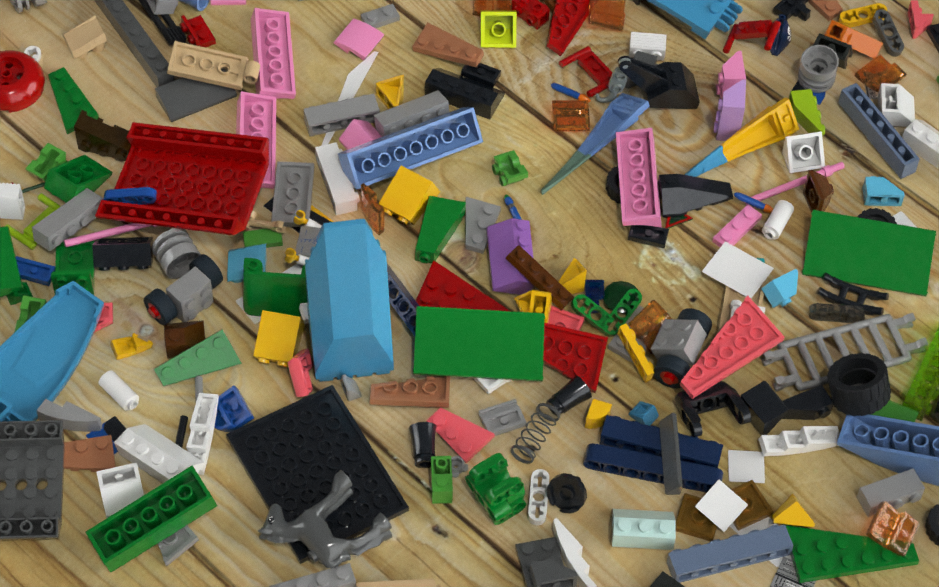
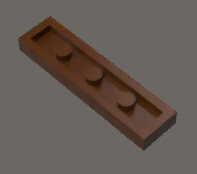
M520 245L514 248L505 258L537 289L552 293V303L561 311L574 298L563 285Z

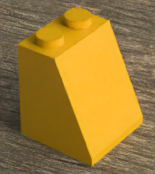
M401 165L381 198L379 205L383 208L382 212L389 216L394 214L398 216L400 222L406 225L408 222L415 225L426 210L429 196L437 197L440 191L432 181Z
M262 310L253 355L258 359V362L263 364H269L270 361L277 362V366L288 368V362L299 350L305 328L303 319L299 316Z

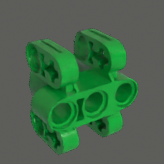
M496 453L475 465L469 471V474L465 476L472 494L482 504L495 525L505 522L526 507L524 484L521 478L510 477L507 470L509 466L507 459L501 453Z

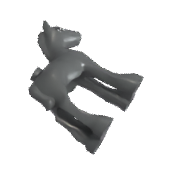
M340 470L334 475L330 493L319 503L302 512L295 520L286 522L282 507L278 504L271 505L265 523L258 532L262 533L259 539L268 540L275 544L301 541L310 550L307 554L314 563L319 561L325 567L332 569L339 566L342 562L351 560L350 555L359 556L368 549L377 547L383 541L392 538L390 531L392 526L384 514L380 512L374 518L370 529L363 535L352 539L336 538L333 536L328 524L324 520L353 495L351 490L352 483L344 471Z

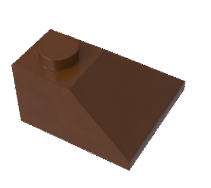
M808 170L803 190L811 213L813 210L825 211L834 194L833 186L829 184L827 177L814 170Z
M204 320L165 325L164 334L167 359L173 358L205 339Z

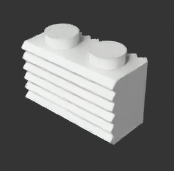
M631 32L629 57L634 58L636 52L641 51L658 56L657 61H663L666 52L667 35Z
M0 183V218L23 220L26 207L20 184Z

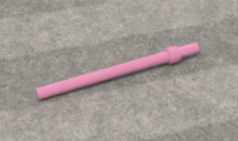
M839 162L832 166L826 165L821 167V170L816 172L829 177L834 172L844 169L845 166L843 162ZM807 175L754 195L751 198L762 201L803 185L806 182Z
M141 223L126 224L64 240V246L70 247L150 226H157Z

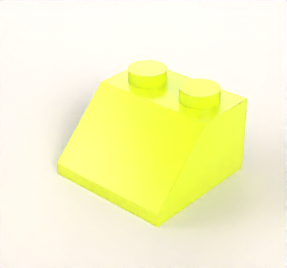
M480 10L481 47L516 48L517 12L509 10Z

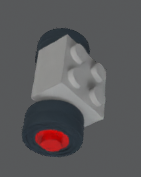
M202 254L189 264L190 271L167 287L166 293L157 288L144 297V304L148 312L157 322L166 325L175 317L182 322H188L193 320L203 309L211 306L214 302L212 289L223 281V275L219 267L209 256Z
M687 308L680 312L677 319L664 320L651 347V351L658 360L653 370L654 377L661 384L675 389L682 388L680 382L691 369L689 365H694L699 351L712 328V321L705 313Z

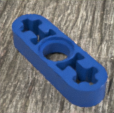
M150 187L112 189L105 191L103 200L138 205L153 204L156 202L157 191Z

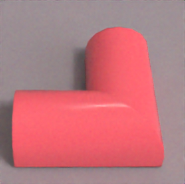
M308 348L300 350L288 362L296 397L308 396L313 391L309 375L313 362Z

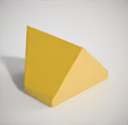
M404 74L376 83V95L387 109L401 105L403 102Z
M574 258L558 282L571 294L584 292L587 270Z
M530 290L514 298L521 312L545 313L544 323H548L552 306V293Z
M794 494L772 514L773 523L807 527L815 526L813 519Z

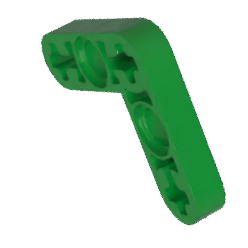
M637 289L628 290L610 314L583 294H579L572 299L571 307L574 312L584 317L587 322L604 335L612 337L618 333L619 326L626 323L641 303L642 295ZM634 294L636 296L635 300L628 306L626 303L630 300V296ZM583 300V306L579 308L577 306L578 302ZM589 306H591L592 308H591V309L587 312V314H586V313H585V311L587 310L586 308H588ZM617 309H625L627 313L626 317H619L617 314ZM598 311L600 313V320H593L591 312ZM614 320L618 321L613 327L614 330L609 331L608 325Z

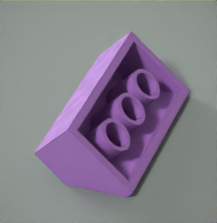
M511 218L488 226L486 230L492 291L522 295L532 290L534 285L505 259L518 245L533 258L530 222Z

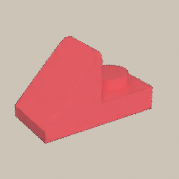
M911 0L908 9L912 39H916L927 29V26L931 25L934 14H922V8H919L918 0Z

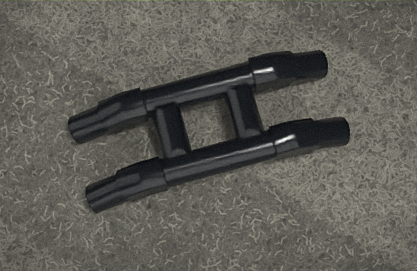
M826 272L823 274V280L828 282L829 285L840 289L837 296L819 287L816 293L826 301L860 311L866 315H883L884 308L864 305L866 297L867 299L877 301L888 300L889 293L867 290L843 282V280L833 277ZM848 291L859 295L856 302L845 299Z

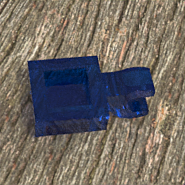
M585 280V296L597 305H599V300H603L605 296L604 280Z

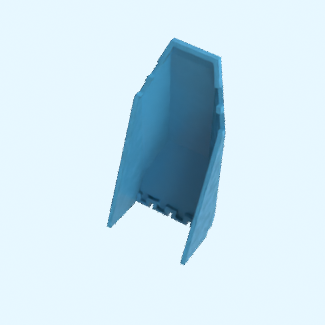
M365 219L323 223L316 237L317 244L315 247H311L310 258L305 259L309 338L315 378L323 382L331 381L334 377H337V380H339L344 374L350 378H353V375L357 377L372 376V373H376V375L389 374L390 371L394 370L386 252L381 249L379 240L374 238L373 231Z

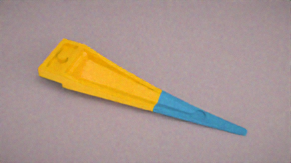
M783 98L773 106H768L684 175L697 177L735 158L781 141L798 131L799 126L790 100Z

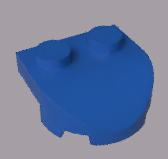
M232 386L219 396L214 426L217 430L232 432L254 419L252 412L236 386Z

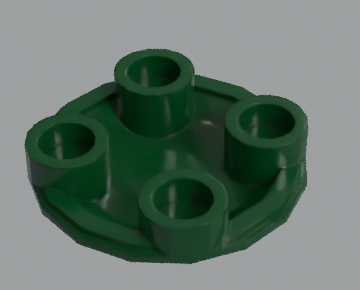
M624 281L609 284L603 293L604 307L613 310L628 290L637 288L633 284ZM634 294L630 296V300L626 303L628 306L635 300L636 296ZM617 309L618 313H623L624 315H627L625 309Z

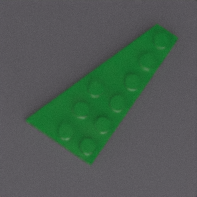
M785 525L794 545L791 557L799 583L918 565L919 563L914 543Z

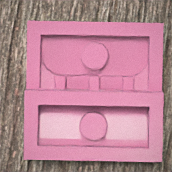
M353 19L337 37L334 44L347 54L351 51L364 61L383 38L384 34L365 22Z

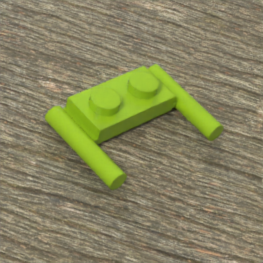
M42 193L38 195L37 199L47 205L48 208L23 230V234L10 225H5L9 227L12 237L31 250L35 249L38 244L34 241L32 227L61 207Z

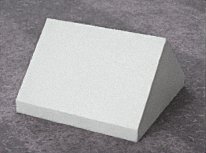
M821 131L785 137L782 154L789 173L820 169L825 166Z

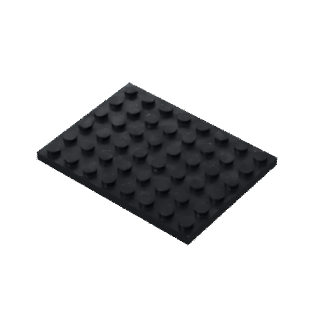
M333 385L226 434L228 442L267 509L269 510L273 504L280 505L286 522L295 520L302 512L324 499L332 489L334 475L340 470L344 471L352 483L351 490L353 495L324 520L334 537L352 539L367 532L374 518L380 512L389 521L409 511V506ZM301 541L288 543L300 564L310 560L307 554L310 550Z

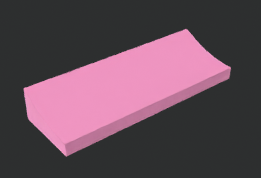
M254 8L251 17L253 60L260 64L258 79L255 83L256 94L276 97V99H294L296 89L289 12Z
M241 91L237 101L236 134L267 137L269 139V166L261 188L274 189L276 97Z
M645 128L616 132L623 226L646 225L662 228L653 129Z

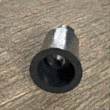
M575 375L563 388L552 395V398L547 400L546 403L555 407L561 415L581 402L590 399L592 394L587 384L579 376ZM550 409V411L557 416V414Z
M430 422L414 423L409 426V433L412 441L415 466L418 468H430L431 456H435L436 425Z

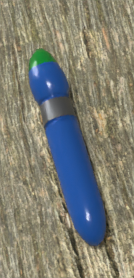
M506 194L504 202L508 206L513 219L522 220L513 204V200Z

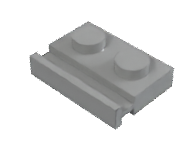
M516 399L479 410V417L482 419L484 428L494 433L495 436L526 426V420L520 407L517 405Z

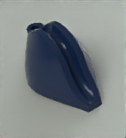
M783 14L779 15V18L776 19L781 22V25L770 50L771 55L778 56L791 42L790 26L786 16Z

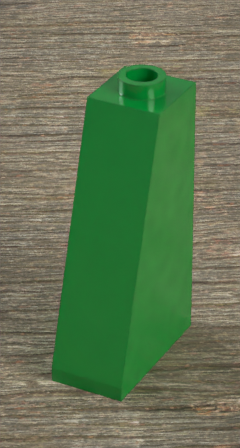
M429 196L415 249V261L432 263L433 260H437L463 220L466 213V202Z

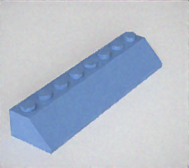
M462 107L340 152L338 157L347 178L355 189H360L395 176L401 165L411 170L483 142L474 107Z

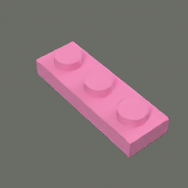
M747 205L713 237L712 242L719 247L725 241L734 246L762 219V214L750 205Z

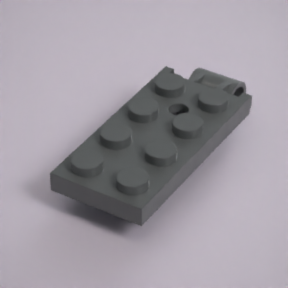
M556 537L515 544L526 587H534L530 576V563L537 560L552 559L564 566Z

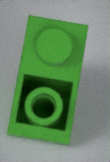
M431 456L432 504L452 503L451 456Z

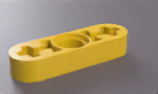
M876 3L846 10L840 13L838 22L850 28L873 23L872 19L875 12L879 9L887 11V7L884 4ZM862 13L867 15V17L861 18L858 14Z

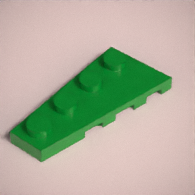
M64 67L48 74L67 134L75 131L74 125L82 110L87 112V116L98 119V113Z
M223 329L155 367L154 371L162 385L166 386L242 363Z

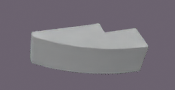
M45 399L37 409L39 421L62 420L63 429L91 432L101 431L103 428L100 417L68 401L61 407Z

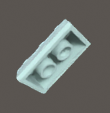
M612 509V547L673 550L676 539L674 512Z

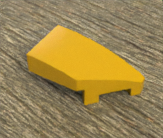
M133 333L132 337L111 340L110 345L116 360L144 352L152 348L153 343L150 340L146 342Z

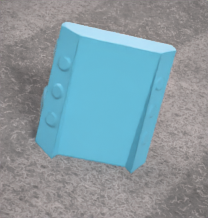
M266 243L229 250L227 282H243L244 258L260 260L263 264V272H266Z

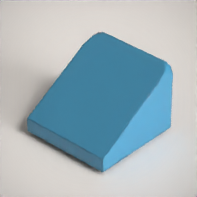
M642 401L628 413L634 420L648 426L659 416L655 405Z

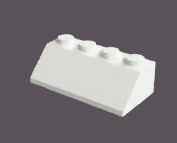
M915 119L904 130L902 138L917 155L939 169V131L925 121Z
M146 424L127 428L114 442L119 455L131 463L137 462V466L161 483L168 481L192 465L197 473L205 466L203 461Z

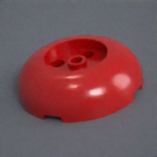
M15 50L0 51V110H9V113L17 112L31 106L41 97L45 84L44 72L40 64L26 53Z

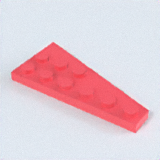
M747 295L741 306L736 309L734 315L726 322L709 347L701 354L699 360L681 380L680 386L693 399L784 341L785 337Z

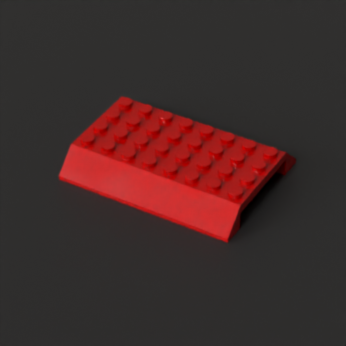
M132 122L126 137L131 144V148L114 189L150 187L157 191L156 202L138 205L101 200L95 214L96 218L233 236L246 229L269 166V139L267 137Z

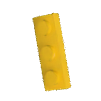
M627 323L619 326L617 334L643 381L648 382L652 380L654 366L651 361H647L642 345H638L634 330L632 328L629 329Z

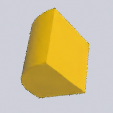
M593 399L586 417L585 428L596 429L602 427L606 416L611 415L612 404Z

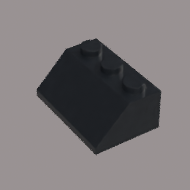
M153 237L102 238L95 240L92 245L94 268H99L101 271L110 270V267H118V270H127L130 266H137V269L149 268L148 266H152Z

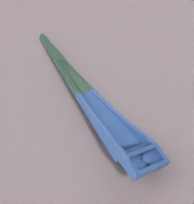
M624 93L614 99L578 150L541 189L542 195L615 139L616 132L625 131L638 121V116L650 107L649 102Z

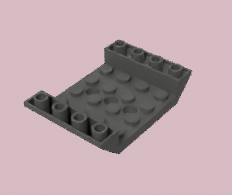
M62 420L0 422V482L7 484L6 488L0 491V539L59 537L62 526L65 453ZM24 481L27 483L25 489H16V485L19 482ZM40 481L48 483L47 487L42 490L37 488V484Z

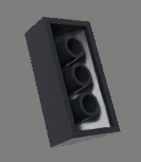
M442 68L432 69L425 81V95L439 90L448 100L449 105L457 108L474 107L476 115L487 119L492 118L505 95L504 91Z

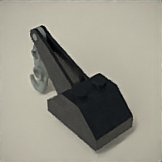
M621 56L618 59L619 67L613 71L608 84L609 96L603 98L599 96V93H596L595 96L596 100L602 103L613 101L617 94L625 88L629 77L642 89L643 99L649 102V108L697 109L700 103L694 74L681 62H663L654 66L629 56Z

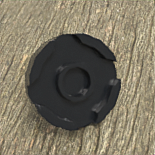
M562 473L556 475L550 481L547 487V497L553 506L556 505L560 508L561 512L574 513L585 504L587 490L580 477Z

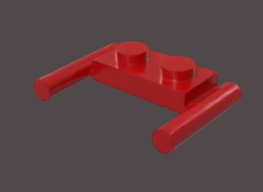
M759 20L734 24L723 52L726 54L730 52L735 39L768 37L764 49L770 51L781 22L776 20L772 23L771 20Z
M589 46L559 61V65L563 68L578 60V64L597 83L598 86L587 91L589 98L609 88L608 84L613 72L592 52Z

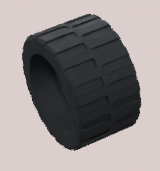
M868 353L850 354L835 361L829 368L827 377L831 399L834 402V407L838 411L843 412V414L852 416L873 414L886 406L890 400L891 389L887 366L879 357ZM858 383H866L859 386H852Z

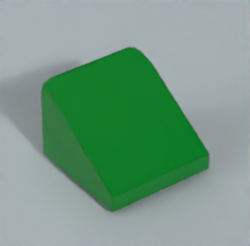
M22 282V290L6 295L10 305L22 302L23 295L33 297L27 282Z

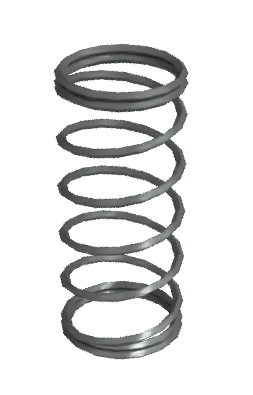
M538 404L536 407L537 413L531 415V421L526 423V429L521 431V437L517 438L516 445L512 446L510 451L518 461L530 464L536 458L535 453L531 449L517 444L519 439L522 438L524 443L534 450L541 449V446L535 440L523 437V432L527 430L534 439L545 442L546 438L542 433H551L550 428L546 424L555 426L556 421L560 419L559 411L550 404ZM540 406L550 408L557 414L558 418L554 419L544 414L540 410ZM537 414L544 423L533 421V416ZM540 415H541L543 418H545V419H547V420H549V421L554 422V424L547 423L546 421H544V420L540 417ZM532 422L542 433L534 429H528V424ZM534 422L544 425L548 428L549 432L542 431ZM529 430L537 432L544 440L537 439ZM524 439L535 442L539 449L532 447ZM513 448H518L522 454L531 458V461L520 458Z

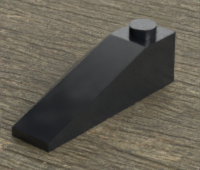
M663 174L658 177L659 200L663 217L683 216L688 211L694 209L698 211L703 206L709 204L716 205L733 199L731 184L728 182L682 174Z

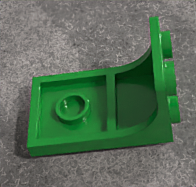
M94 241L65 247L64 242L56 247L55 272L51 273L55 295L58 288L72 281L94 295L95 268L93 266L92 250Z

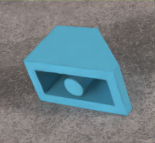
M865 177L862 187L864 206L902 205L905 196L904 192L885 177Z
M794 269L761 288L773 308L778 305L784 307L792 302L790 298L797 294L798 270Z

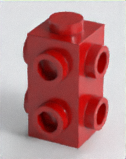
M512 0L511 11H516L517 17L523 19L529 26L538 30L549 21L550 9L540 1Z

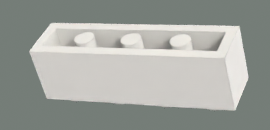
M335 142L315 147V156L335 214L341 215L357 211V203L360 202L358 192H354L353 188L355 187L342 170L338 153L343 152V150L339 149Z

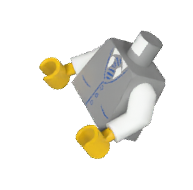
M298 210L296 215L301 218L294 216V223L297 225L303 223L305 225L301 226L296 249H286L285 261L287 263L296 261L300 266H304L305 259H309L311 256V247H315L317 244L316 237L322 225L310 218L306 219L304 211Z

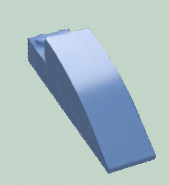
M870 414L865 416L846 415L837 445L896 473H902L914 468L921 481L939 486V426Z

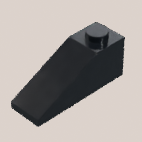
M819 385L783 400L789 411L782 419L815 420L820 417L825 418L830 415L834 402L823 385Z

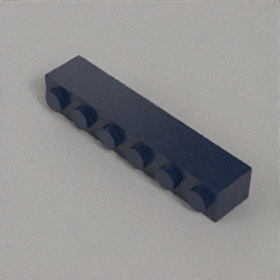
M606 416L600 445L662 457L659 427L644 425L638 421L621 419L618 416ZM678 432L681 461L718 468L723 444L683 435Z

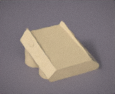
M96 15L62 34L74 59L84 58L90 51L95 53L102 52L105 48L104 44L107 42L105 33Z

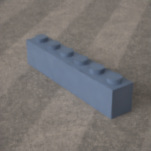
M855 83L842 89L838 102L839 105L899 178L902 179L915 173L920 158L860 86Z
M785 524L780 526L772 525L764 530H752L748 534H736L724 540L715 539L704 545L695 544L684 550L675 549L668 553L666 563L672 578L681 583L789 556L794 545Z

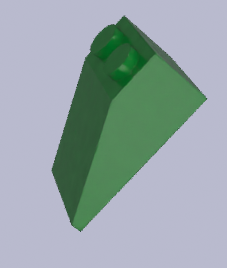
M84 154L49 169L44 189L67 203L86 188L95 192L112 176L113 172Z

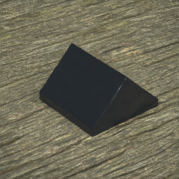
M766 381L741 394L742 400L750 411L751 423L761 435H767L789 411L788 407Z

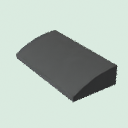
M183 77L155 88L156 98L171 122L237 97L235 89Z

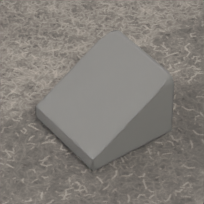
M345 374L342 375L341 383L347 400L352 401L361 398L362 395L356 381Z

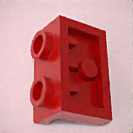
M185 15L181 16V23L179 25L183 33L187 34L189 44L204 48L216 44L215 37L201 15L189 20L186 19Z

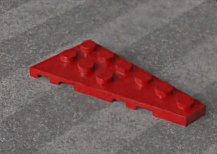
M544 323L543 363L569 379H572L575 375L579 376L587 384L590 391L596 394L608 337Z

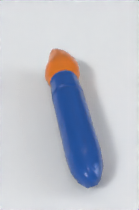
M557 83L551 84L554 90L578 99L583 103L591 101L585 94H580Z
M739 192L734 193V196L742 202L761 209L766 213L773 211V208L768 204H764Z

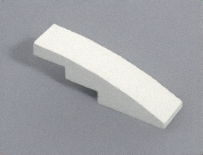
M199 393L190 422L191 432L186 448L189 453L205 463V466L198 472L201 475H204L212 443L219 400L218 394Z
M803 426L800 431H782L779 435H761L758 440L764 456H782L839 446L837 445V440L840 432L838 426Z
M555 518L552 531L554 537H556L565 566L577 573V585L579 587H597L588 576L590 566L581 557L583 546Z

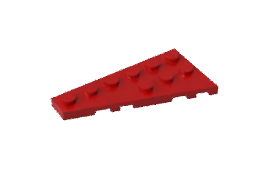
M556 0L546 47L561 56L598 0Z
M434 260L416 299L419 306L510 311Z

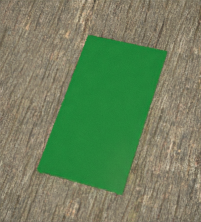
M818 210L812 211L802 275L822 278L826 272L846 283L927 296L936 231Z
M417 306L413 374L542 382L544 378L545 313Z

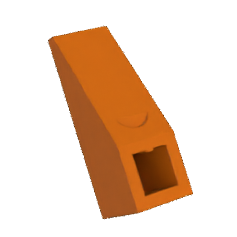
M835 20L831 21L825 33V36L852 45V49L874 59L877 58L883 45L882 42Z

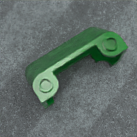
M244 258L243 307L245 313L251 316H261L262 310L302 318L299 306L301 303H307L305 265L302 267L301 274L263 272V264L260 260Z

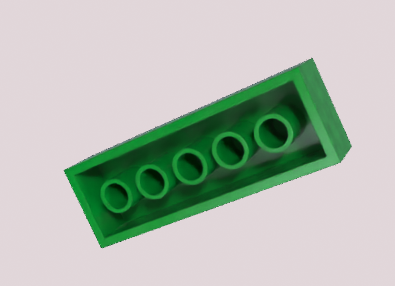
M192 465L87 530L86 534L104 565L110 572H113L218 505Z

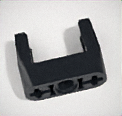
M724 381L718 382L693 399L690 398L685 390L679 392L675 397L680 417L693 437L702 436L703 434L700 423L701 419L698 414L719 408L728 407L739 424L743 425L751 422V414L747 405L738 392Z

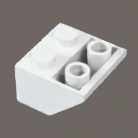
M881 83L877 96L878 109L892 126L908 127L915 120L914 97L900 84Z
M137 462L96 471L106 518L144 496Z

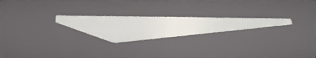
M374 51L348 74L338 101L354 98L378 52ZM335 131L326 133L321 146L327 145L330 142Z

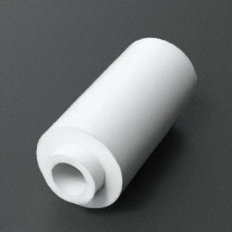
M779 200L762 228V233L767 239L775 240L779 238L794 212V207L790 202Z
M107 371L101 376L99 385L125 411L133 410L137 407L139 396L114 371Z

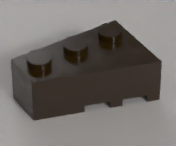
M82 110L74 125L78 149L126 161L131 148V144L126 138L129 131L117 125H114V127L103 123L104 119L99 117L97 120L89 117L87 112Z

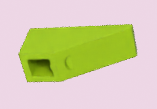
M812 89L790 91L789 100L797 122L808 133L821 131L822 136L825 135V126L821 124V112L817 110V98L813 96Z

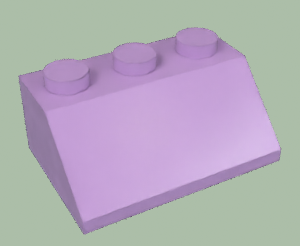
M744 79L724 91L722 99L718 100L715 120L717 122H714L713 133H717L716 140L726 141L741 129L746 95V80Z

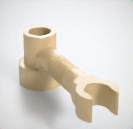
M252 210L246 229L243 230L249 231L251 226L271 229L283 234L286 226H283V221L268 222L255 220L257 213Z

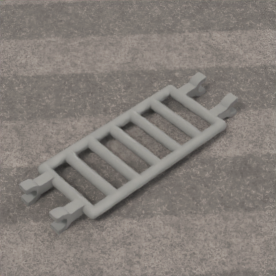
M913 313L894 320L890 314H885L782 341L777 345L779 350L765 352L761 362L763 366H767L775 361L784 360L788 368L789 376L774 378L775 383L772 386L775 392L795 385L799 391L828 384L827 376L820 377L805 343L816 342L829 370L834 362L823 341L827 337L833 336L842 357L850 355L841 334L851 332L860 352L870 354L858 330L868 327L885 360L884 364H886L887 368L910 362L912 360L911 354L926 352L925 346H928L926 338H922L914 343L905 344L898 329L912 328L914 326L912 322L916 318ZM886 322L902 356L891 357L876 326L877 324ZM798 347L813 380L802 382L787 348Z

